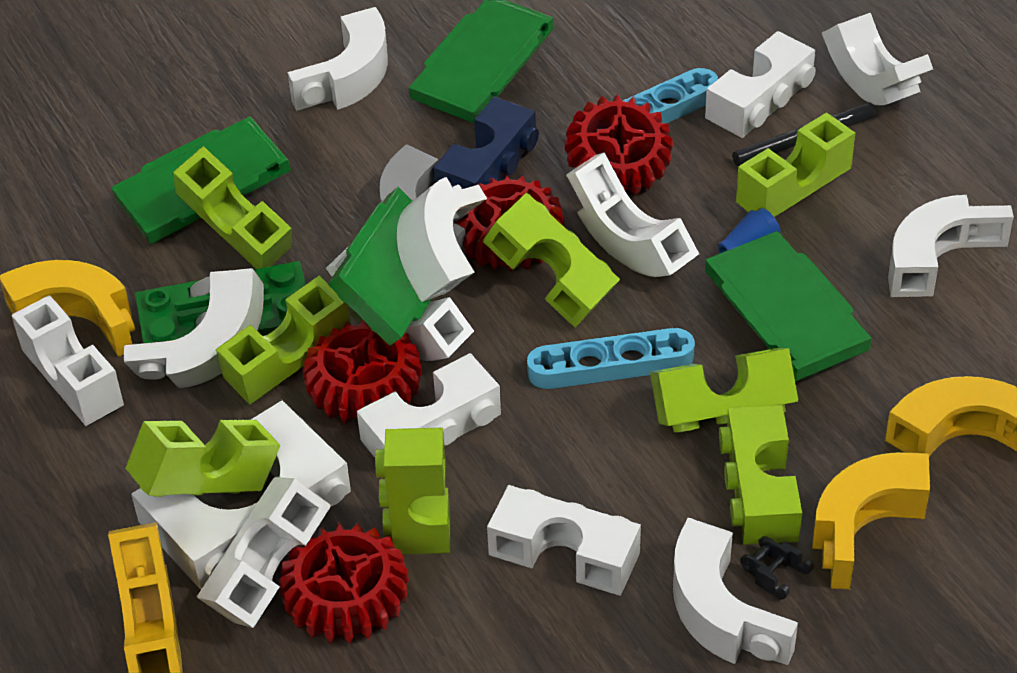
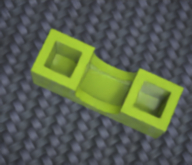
M826 112L797 131L795 147L787 159H782L768 148L738 166L736 203L748 212L764 208L776 217L851 169L855 132Z
M204 146L173 172L175 193L254 268L259 269L272 266L291 249L292 228L263 201L256 206L252 205L234 184L233 173Z
M525 193L495 222L483 239V242L513 270L522 261L529 258H537L549 264L555 273L556 285L545 297V300L575 328L620 280L604 261L598 259L590 252L573 232L568 231L543 204L537 202L528 193Z
M321 276L316 277L285 299L287 306L286 316L273 332L262 336L250 324L216 348L223 378L249 405L302 368L304 361H306L308 348L317 346L320 336L329 337L332 328L343 329L346 321L351 325L347 303L338 297L337 293Z
M773 348L736 355L738 368L736 383L729 391L719 395L711 391L707 386L702 364H688L650 371L659 424L672 426L673 432H684L700 428L699 420L715 417L716 424L727 423L728 408L783 405V411L786 412L785 404L798 402L789 348Z
M783 405L728 408L727 427L719 428L721 454H729L730 462H725L724 466L726 489L735 491V498L730 499L731 523L733 527L740 526L743 545L758 544L762 536H767L777 543H783L784 541L799 542L802 509L796 476L776 477L764 473L767 470L786 469L789 438Z
M220 420L215 434L206 445L200 441L183 421H143L125 469L140 485L142 491L147 493L148 496L154 497L176 494L203 495L204 493L222 492L238 494L245 491H262L281 445L257 420Z
M443 427L385 429L384 449H376L375 452L376 477L385 478L379 480L380 507H388L383 508V535L392 536L395 549H400L402 554L450 553V506L448 488H445L446 457Z

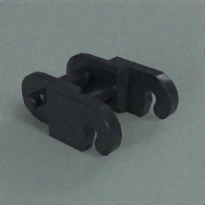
M762 536L758 541L760 548L752 556L744 554L740 562L746 572L756 577L755 584L776 598L785 599L790 593L789 588L786 584L778 587L777 576L772 573L782 564L785 567L790 565L802 574H809L814 568L813 562L810 559L802 562L801 551L786 541L780 545L775 540ZM767 555L775 560L769 567L761 562Z

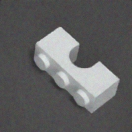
M777 31L755 49L753 77L744 76L730 69L707 88L705 118L743 138L755 127H760L776 109L784 107L789 99L801 88L809 86L815 76V49Z
M50 295L11 315L22 351L85 426L124 405L115 369L94 345L85 349L82 348L75 335L71 319Z
M469 353L433 372L436 401L434 404L425 407L411 406L405 403L396 392H393L358 410L360 440L375 457L376 449H384L385 429L443 427L444 445L446 446L461 435L478 426H484L501 415L500 385L474 356Z
M274 477L197 595V598L233 623L254 628L280 587L272 581L279 563L295 546L307 545L331 507V504L295 478Z
M508 485L487 526L488 550L490 556L533 568L538 556L547 548L553 546L569 547L577 552V583L621 596L640 554L641 524L631 522L622 516H611L594 511L578 503H568L544 496L535 490H524Z

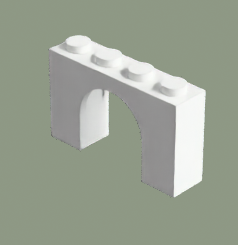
M280 401L251 419L257 420L281 445L270 470L276 477L295 478L331 504V506L339 503L345 495L351 492L347 463L285 402ZM141 488L131 494L138 522L141 525L157 522L162 548L200 590L257 504L255 503L240 509L226 510L208 506L191 494L154 497L148 496Z

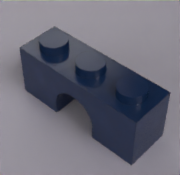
M493 97L474 119L476 149L466 148L454 143L433 167L434 183L447 177L452 187L460 185L462 189L475 186L477 183L487 185L489 184L490 177L496 181H501L505 179L506 175H512L521 158L527 151H532L537 143L539 131L536 129L535 111Z

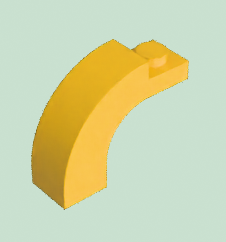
M50 260L24 265L0 275V284L5 301L12 314L50 295L67 316L82 317L95 323L101 329L118 357L124 355V345H132L130 333L135 331V326L131 318L132 314L126 289L115 276L106 270L80 261Z
M972 376L951 377L927 383L907 394L890 411L885 441L905 453H924L930 456L943 442L953 437L981 435L993 438L1017 451V387L994 379Z
M897 452L872 456L845 468L827 485L816 510L812 549H822V569H831L832 589L850 590L854 566V535L861 527L871 521L887 517L925 519L930 493L929 454Z
M157 522L109 531L108 537L124 620V651L129 673H183L172 593Z

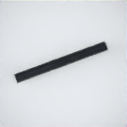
M868 102L832 116L848 127L875 117L876 111L873 104ZM800 128L734 151L732 153L736 166H740L768 148L777 153L794 147L797 141V131Z

